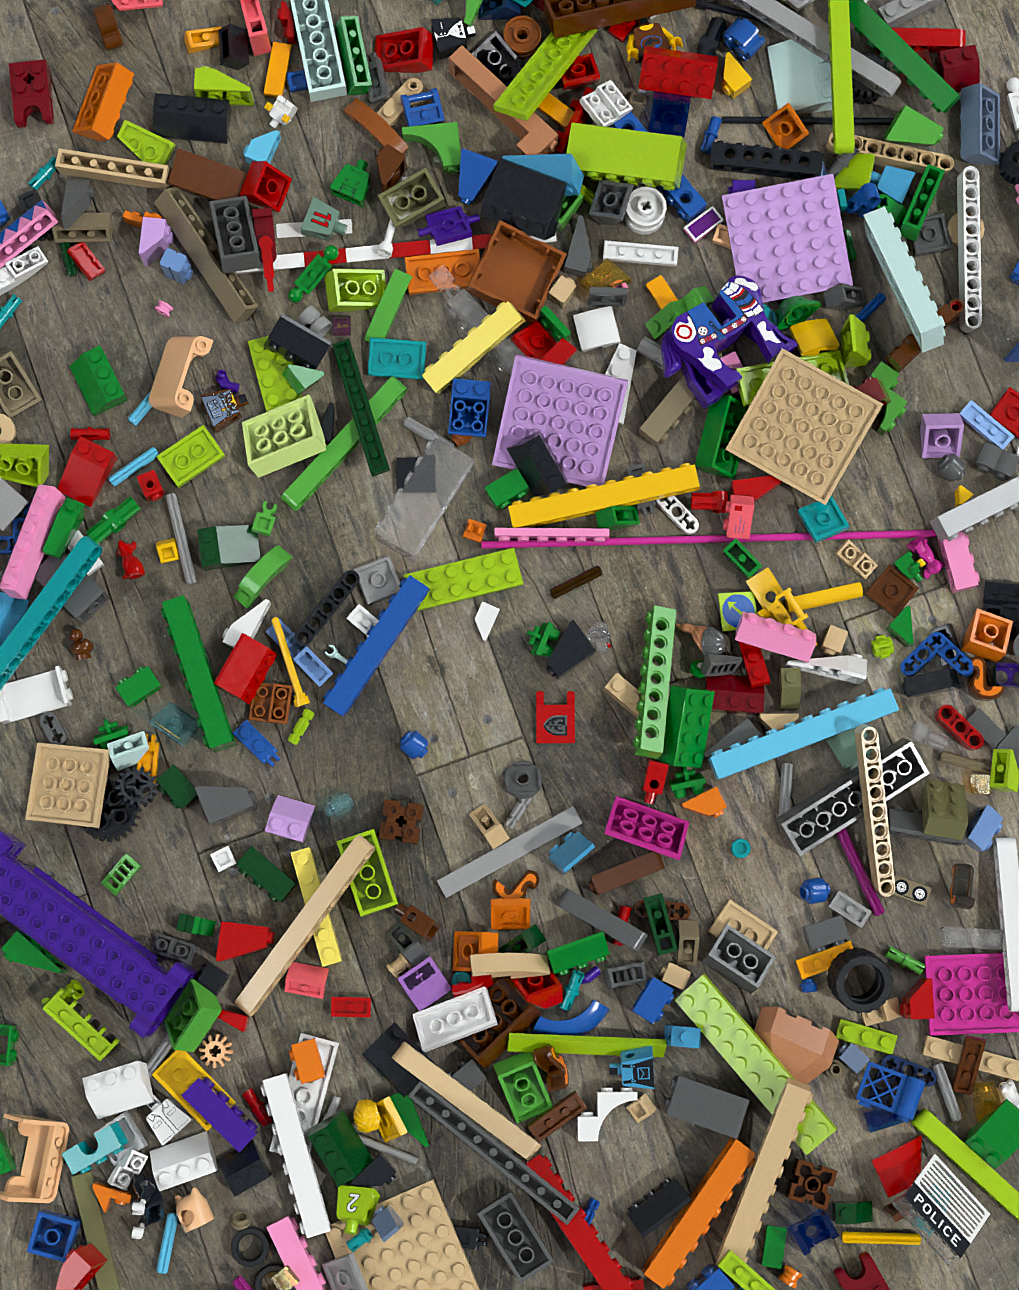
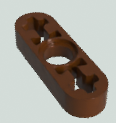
M644 901L636 902L633 907L634 914L639 918H647L646 911L644 915L637 911V907L644 904ZM665 902L668 916L671 913L670 905L674 906L673 910H678L682 906L683 910L687 912L682 918L679 917L678 913H672L673 917H669V920H686L690 916V908L687 904Z

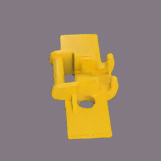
M769 567L746 581L763 608L756 615L766 619H774L782 624H791L798 629L808 630L803 620L809 616L802 611L790 592L792 591L791 588L783 591ZM770 591L776 594L774 602H769L766 598L767 593ZM784 596L798 619H792L781 602V597Z

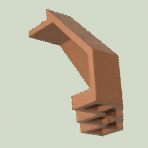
M762 1007L754 1032L796 1081L808 1084L831 1066L839 1040L830 1029L814 1027L811 1025L812 1021L798 1015L796 1018L785 1014L786 1010L780 1007Z

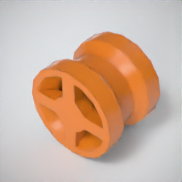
M785 1264L783 1267L784 1272L779 1275L778 1279L796 1289L797 1281L802 1278L803 1274Z

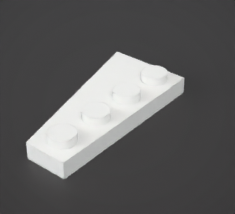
M619 343L605 375L628 380L618 423L623 426L636 350Z

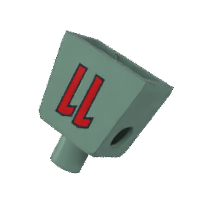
M313 197L300 229L303 236L331 241L334 232L344 236L348 225L339 222L340 212Z

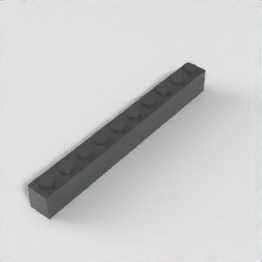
M421 1080L408 1097L562 1222L566 1225L569 1224L580 1209L576 1204Z

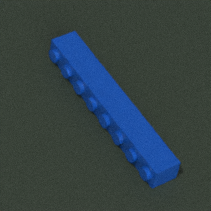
M411 575L401 581L399 592L391 596L388 601L390 605L386 610L383 609L377 617L379 621L376 626L372 625L368 630V638L365 642L361 641L356 648L357 654L354 658H349L345 664L347 669L343 674L339 673L334 681L336 685L332 690L329 689L323 697L325 699L324 704L345 717L430 591L429 587Z

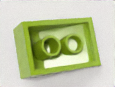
M208 66L195 68L194 91L196 97L229 100L230 105L254 106L249 86Z
M332 269L324 276L329 312L375 309L378 307L386 289L384 270Z
M852 314L848 316L840 331L842 358L845 368L866 366L869 360H871V349H868L867 345L870 339L869 331H866V325Z

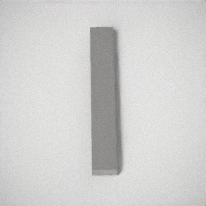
M572 806L437 880L445 897L448 898L581 825L582 821Z

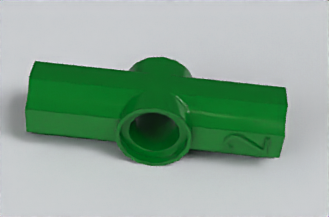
M130 496L117 508L107 511L102 516L101 521L86 533L93 541L100 544L112 533L115 534L126 526V522L142 509Z

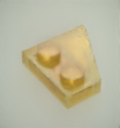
M607 258L580 283L589 292L590 287L616 288V285L625 282L628 285L632 280L631 277Z

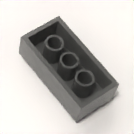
M247 196L209 201L223 273L260 268L259 251Z
M511 1189L477 1211L479 1218L520 1284L554 1262V1258Z

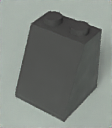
M195 787L209 824L214 827L257 809L256 803H259L255 792L250 791L246 787Z

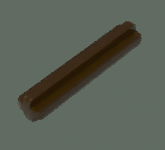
M595 566L550 589L552 598L556 599L603 574L599 566Z

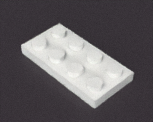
M485 986L412 1014L422 1051L424 1052L498 1025L489 993Z

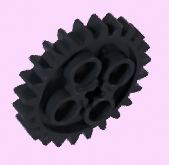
M108 779L105 787L101 820L106 818L107 823L104 827H89L86 831L89 835L93 833L92 838L97 839L99 837V841L102 842L107 839V842L112 843L113 837L116 841H120V835L127 838V831L133 833L131 826H138L134 821L135 819H141L137 812L142 811L140 808L137 809L136 805L129 808V803H126L125 808L117 809L124 806L122 804L123 798L119 802L114 803V796L119 792L114 791L117 785L112 779ZM110 807L114 808V810L110 811V814L106 813L110 810ZM124 812L125 819L119 822L118 816Z

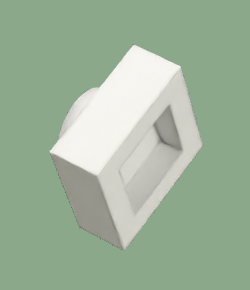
M229 846L210 854L218 872L237 863Z

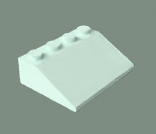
M791 39L767 47L778 110L787 103H790L797 115L832 110L830 63Z

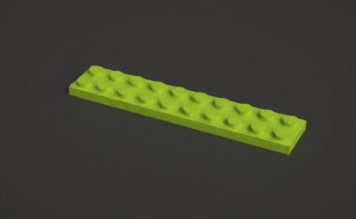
M703 974L680 994L675 1001L698 1028H701V1032L773 1115L787 1077L794 1080L795 1078L710 979ZM813 1099L810 1105H806L804 1108L806 1114L803 1123H798L796 1128L798 1135L795 1142L806 1155L838 1129Z

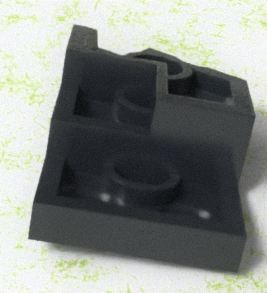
M985 579L982 610L1013 621L1009 637L1013 641L1019 634V582Z

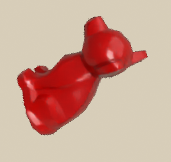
M120 540L115 551L117 556L122 557L121 564L124 568L122 578L124 580H133L146 575L141 561L132 554L137 547L135 541L129 544Z

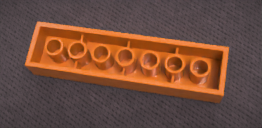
M732 1137L729 1139L690 1196L691 1201L681 1209L642 1266L641 1270L645 1276L663 1289L666 1285L669 1287L676 1277L674 1276L676 1270L683 1268L687 1261L685 1257L689 1251L692 1253L699 1243L697 1242L701 1234L704 1236L710 1228L708 1224L712 1218L716 1219L722 1210L720 1206L723 1201L727 1202L732 1196L733 1192L731 1190L734 1185H739L743 1180L745 1169L747 1167L750 1168L754 1164L756 1159L754 1157L755 1152Z

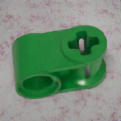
M880 194L882 207L885 206L887 212L892 213L894 227H899L908 210L888 195ZM878 205V206H876L872 211L877 210V209L882 208V207H881L880 205Z

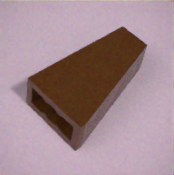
M653 851L593 875L588 883L592 893L596 892L597 895L661 871L665 866L660 854Z

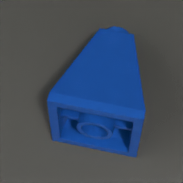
M462 148L458 193L460 202L468 205L471 202H475L491 181L498 161Z

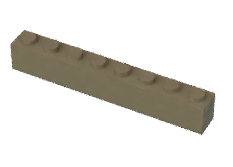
M176 187L164 189L154 202L159 212L166 219L179 242L183 245L189 257L193 260L233 322L247 320L259 306L236 272L223 273L216 242L181 190Z

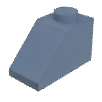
M390 1204L386 1208L382 1205L374 1212L375 1217L372 1219V1222L383 1242L387 1241L404 1225V1222Z

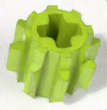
M885 634L876 636L875 640L871 641V649L875 658H888L891 656L890 654L894 653V645L890 636L885 637Z

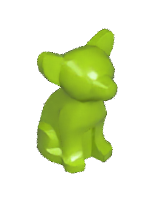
M74 979L66 985L65 991L60 996L69 1004L74 999L78 1000L83 997L85 991L82 985ZM46 997V998L42 999V1003H43V1004H46V1002H47L50 998H49V997Z

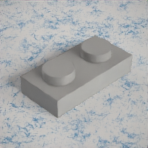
M839 890L828 905V908L842 915V917L859 928L863 927L872 913Z

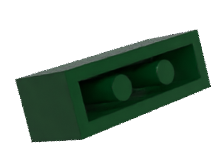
M252 846L236 863L239 866L238 871L245 877L251 876L254 879L252 883L260 890L264 887L269 892L267 896L274 902L278 900L283 902L298 885Z

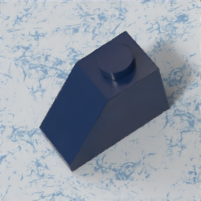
M483 0L479 8L480 20H508L521 14L520 4L514 0Z

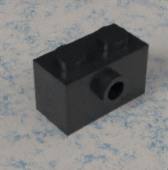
M228 24L219 29L220 65L235 70L249 64L247 29L233 24Z

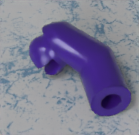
M218 370L215 379L222 390L231 389V392L238 393L240 384L230 382L226 371Z
M594 966L585 973L581 984L590 983L601 974L599 968Z

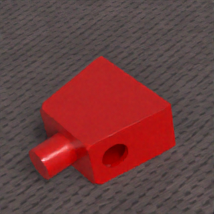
M648 758L642 790L646 791L644 802L655 804L657 794L662 795L668 764ZM652 780H657L656 786H650Z

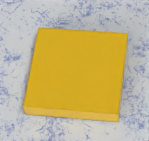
M388 1096L376 1102L381 1117L378 1130L383 1140L388 1142L406 1134L407 1130L390 1097Z

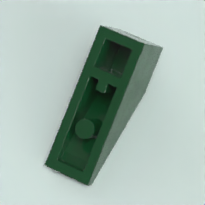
M660 893L643 898L657 956L678 951L663 894Z

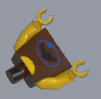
M648 17L638 19L639 27L634 28L633 34L629 36L626 45L627 60L630 61V58H635L636 64L642 63L645 46L670 50L671 47L672 50H676V46L683 48L682 39L674 37L665 28L661 27L659 23L649 24Z

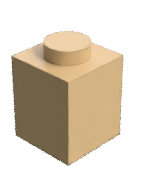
M561 275L548 292V299L563 309L576 292V283L571 278H565Z
M830 625L820 646V649L824 650L823 653L829 656H838L841 653L848 631Z
M670 962L667 965H663L659 973L662 976L661 981L680 990H684L691 974L690 971Z

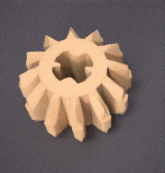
M216 1034L214 1041L213 1037L209 1035L208 1040L210 1043L203 1040L202 1044L206 1048H199L200 1052H205V1055H202L200 1058L201 1060L208 1058L205 1063L207 1066L213 1061V1068H217L218 1062L223 1067L225 1066L223 1059L228 1062L231 1060L226 1054H233V1050H227V1047L232 1046V1043L225 1044L226 1036L220 1041V1034ZM217 1045L219 1046L218 1049H221V1053L214 1056L215 1053H212V1049Z

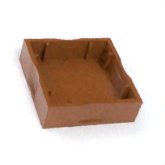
M499 220L466 288V292L496 307L502 302L506 303L508 301L512 303L526 322L532 324L536 321L547 298L548 290L567 254L545 242L535 240L523 231Z

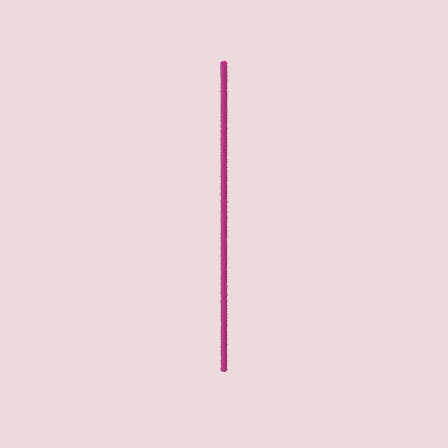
M934 530L841 532L825 540L936 537V533ZM809 533L750 534L749 539L736 538L739 542L813 540ZM726 535L609 538L605 539V542H594V539H586V542H575V539H567V542H556V539H548V542H538L537 540H529L528 542H519L518 540H510L508 542L481 541L482 549L726 543L732 542L735 538H729Z

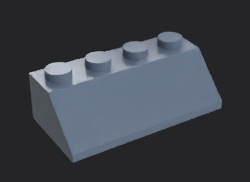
M981 83L961 88V159L970 164L999 165L1000 94Z

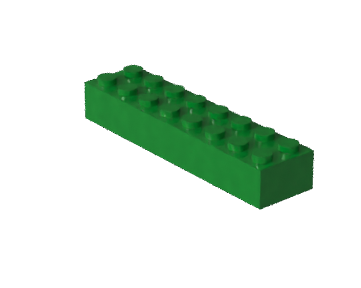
M182 595L162 602L163 608L160 610L164 620L169 623V626L166 628L169 637L175 641V644L172 645L175 655L181 659V662L178 663L181 673L187 678V681H184L187 691L193 696V699H190L193 709L199 714V717L196 719L199 728L205 732V735L202 736L205 746L213 752H218L237 745L218 687L214 684L215 678L188 599Z

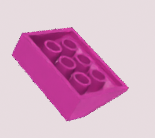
M616 796L608 816L604 834L680 860L689 821Z

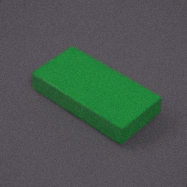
M766 1225L762 1266L782 1269L787 1228Z

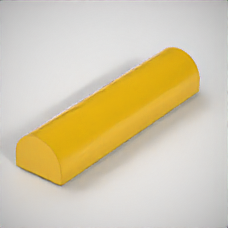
M857 582L794 596L801 609L806 610L863 597V589L861 583ZM785 598V608L788 613H793V609Z

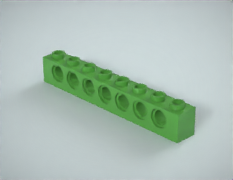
M656 605L647 612L645 622L648 623L647 629L644 632L646 646L642 650L644 664H642L640 669L642 682H640L638 693L641 696L636 708L639 711V716L635 721L637 736L633 740L635 755L658 759L663 754L676 619L675 609ZM656 625L661 627L662 631L658 630ZM654 643H657L660 648H657ZM653 661H656L659 666L654 665ZM651 678L655 679L657 684L653 683ZM649 696L653 697L655 702L651 701ZM647 714H650L654 720L649 719ZM645 732L651 734L652 738H648Z

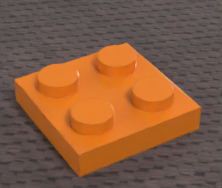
M491 899V930L530 928V899Z

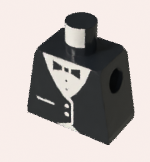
M461 18L431 20V28L439 60L451 56L461 45L467 49L466 38L476 36L474 25L463 27Z

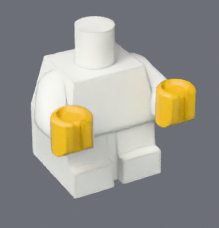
M281 95L277 97L273 105L267 102L264 106L273 118L269 125L274 128L279 123L282 125L290 123L298 110L295 105Z

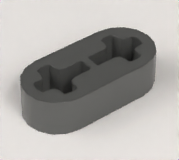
M52 712L43 713L40 717V724L50 743L65 745L68 736L59 718ZM46 717L54 718L52 720L53 728L49 724H45L47 721ZM55 730L59 735H63L61 737V742L54 741V739L56 738L54 734Z

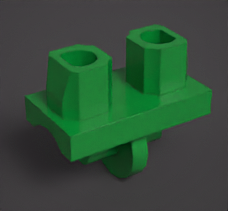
M543 622L541 628L535 626L533 631H527L526 635L530 637L528 644L533 645L530 652L531 655L551 656L553 648L546 645L548 639L556 641L560 634V631L553 627V623Z
M106 718L103 719L104 725L98 727L99 732L103 733L94 735L93 741L95 745L98 744L100 749L108 750L107 744L110 743V740L128 737L129 728L128 725L118 727L117 721L110 723L109 719Z
M681 767L682 772L675 773L676 779L668 780L669 787L676 799L686 797L685 788L687 787L692 788L694 795L704 793L705 777H703L702 773L695 774L694 769L687 770V767Z

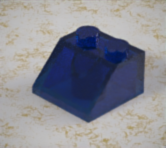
M654 91L648 132L682 136L684 138L691 96Z

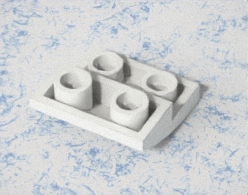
M611 80L598 86L594 92L582 97L579 101L597 126L603 127L612 125L633 109Z
M612 306L573 315L583 352L598 347L605 348L621 342Z

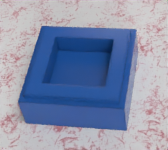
M305 70L286 73L290 93L308 89Z

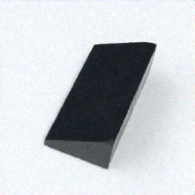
M951 623L930 630L931 634L933 632L942 633L961 651ZM933 638L934 643H935V644L937 643L938 645H940V644H941V641H940L941 638H939V639ZM952 649L946 651V658H955L956 651ZM940 657L942 666L948 665V664Z

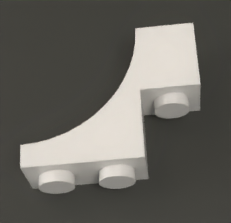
M604 1087L601 1088V1091H596L597 1115L593 1116V1112H581V1116H577V1140L598 1141L601 1124L608 1113L622 1103L637 1100V1092L633 1091L632 1087H621V1091H613V1088Z

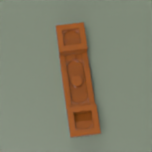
M358 98L353 100L343 110L356 124L359 123L383 148L386 144H389L403 154L409 149L397 132L373 109Z

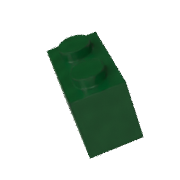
M172 765L156 779L159 783L158 789L164 795L168 793L172 798L169 801L176 809L180 808L184 811L199 798L195 787L175 765Z

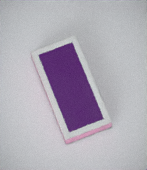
M712 206L686 225L683 230L695 244L714 230L719 223L722 224L724 219Z

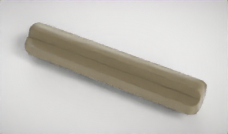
M945 751L940 753V762L991 776V764Z

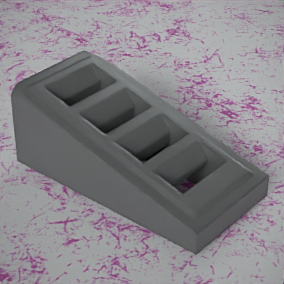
M707 653L700 668L704 676L735 674L742 662V658Z
M644 962L603 970L607 989L648 981ZM636 967H637V969H638V973H639V978H640V979H637V978H636L635 969H634V968H636ZM627 969L630 970V975H631V979H632V980H630V981H629V978H628ZM619 971H622L624 982H621ZM612 972H614V977H615V982H616L615 984H614Z

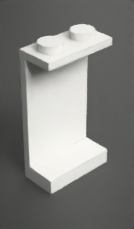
M56 666V670L5 684L0 691V722L7 724L72 705L73 694L66 685V681H68L66 670Z

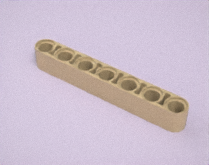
M832 132L827 140L826 149L829 153L834 154L833 143L831 142L833 141ZM854 135L855 146L860 151L858 153L874 154V163L924 174L927 165L922 160H926L930 165L945 170L943 178L949 175L954 166L953 158L945 154ZM872 148L875 150V153L869 152L868 149ZM886 152L892 153L893 157L887 156ZM904 156L910 157L911 161H907ZM940 164H945L947 169L942 168Z

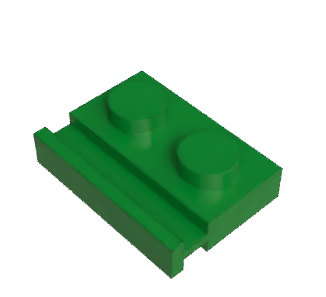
M545 305L540 310V323L544 328H549L553 332L552 336L557 342L562 338L569 342L570 330Z

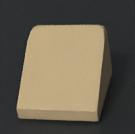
M646 1093L626 1107L637 1123L653 1114L657 1109Z

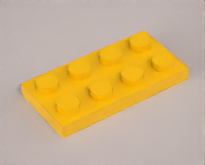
M176 1050L152 1074L206 1131L212 1125L181 1096L199 1077H209L215 1083L214 1088L218 1092L223 1091L230 1098L228 1102L232 1106L236 1103L187 1051Z

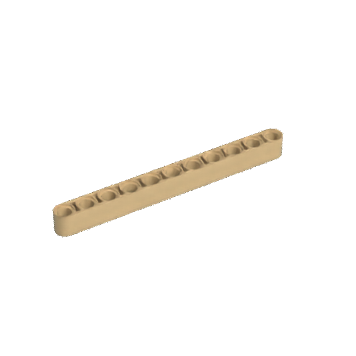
M361 835L353 839L236 999L235 1005L249 1017L257 1012L373 854L375 846Z

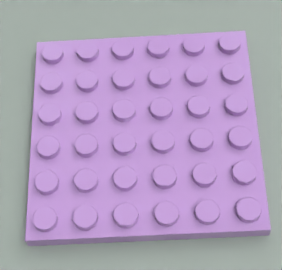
M833 174L722 195L736 276L748 277L757 283L763 303L797 295L803 296L823 292L841 283L853 286Z
M516 354L492 465L516 469L517 466L510 456L507 447L540 430L566 475L567 482L582 486L597 484V486L604 485L628 380Z

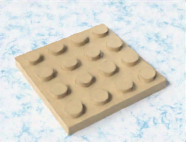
M37 743L25 820L99 828L110 761V750Z

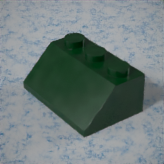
M344 1110L311 1127L308 1131L309 1140L338 1187L355 1178L373 1161L371 1154Z

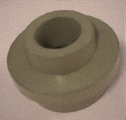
M834 1059L831 1066L825 1072L829 1078L837 1080L844 1076L845 1066L841 1061ZM834 1066H838V1073H833L832 1068Z
M243 1211L234 1213L231 1218V1226L237 1230L246 1229L251 1224L249 1215Z

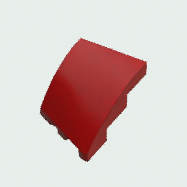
M921 1135L903 1142L904 1144L888 1150L887 1153L871 1159L888 1198L911 1187L921 1174Z

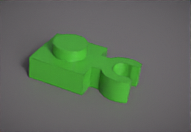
M265 501L262 505L263 513L257 512L252 532L270 537L276 521V517L272 515L276 513L277 505L274 504L273 509L268 510L266 508L267 502Z

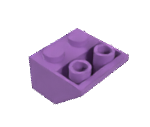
M431 956L398 978V981L419 1011H422L452 990Z

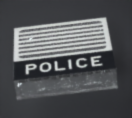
M933 1154L922 1161L924 1167L908 1190L896 1198L892 1205L947 1265H950L961 1259L990 1213L939 1157Z

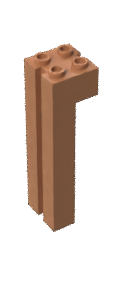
M461 45L449 57V73L521 139L516 144V147L519 149V155L556 154L558 134L535 112L527 121L494 111V103L507 86Z

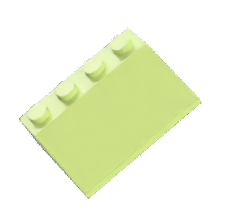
M310 395L242 422L248 466L258 478L326 450L324 434Z

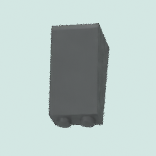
M64 553L61 559L47 555V559L40 563L35 578L45 587L68 555ZM86 574L63 606L84 625L110 597Z
M677 1075L676 1079H672L670 1085L672 1093L670 1098H666L663 1109H666V1114L738 1139L749 1104L748 1099Z

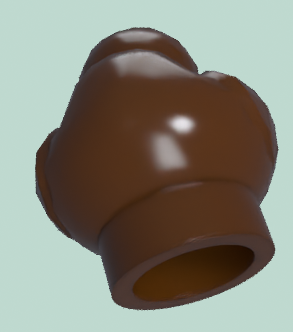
M73 629L70 632L69 639L74 642L70 646V652L75 655L76 660L91 658L94 644L88 639L81 641L83 633L79 629Z

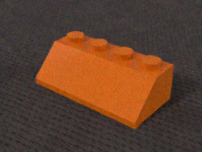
M118 62L97 65L72 132L97 141L110 140L114 134L115 124L120 118V111L126 101L128 89L133 83L134 73Z

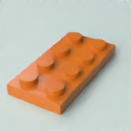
M479 249L405 257L406 273L412 276L408 286L409 295L466 289L480 261Z

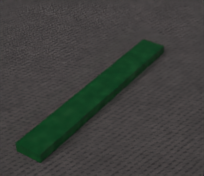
M348 338L334 343L332 348L371 476L374 477L388 472L390 468L351 341Z

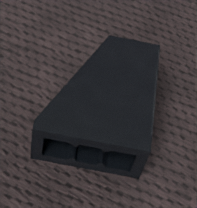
M574 620L569 623L547 661L548 667L546 669L551 677L561 678L596 652Z
M950 668L903 678L904 683H902L904 694H907V697L910 698L960 689L957 672Z

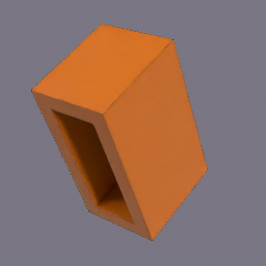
M316 1038L291 1045L292 1049L289 1050L291 1061L296 1062L297 1069H294L297 1081L300 1080L301 1084L326 1077Z

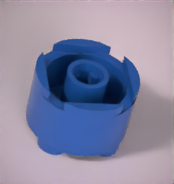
M738 17L723 33L725 39L723 44L729 50L734 49L738 53L739 59L745 62L747 59H751L765 43V38L763 36L759 37L757 34L759 30L745 18L741 20V17Z

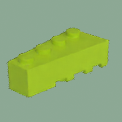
M0 443V477L2 479L34 487L44 484L49 475V445Z

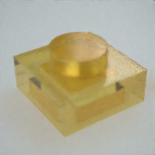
M971 774V794H992V788L989 787L991 774Z
M289 1265L285 1266L271 1278L279 1290H290L300 1282Z

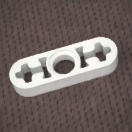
M675 496L667 498L670 504L674 501L669 510L666 508L668 507L666 501L655 500L661 510L686 535L696 533L699 527L698 520ZM673 508H680L682 515L680 517L673 516L671 512ZM685 515L688 516L685 519L688 523H694L693 530L691 528L686 529L687 524L684 520L682 523L679 522Z

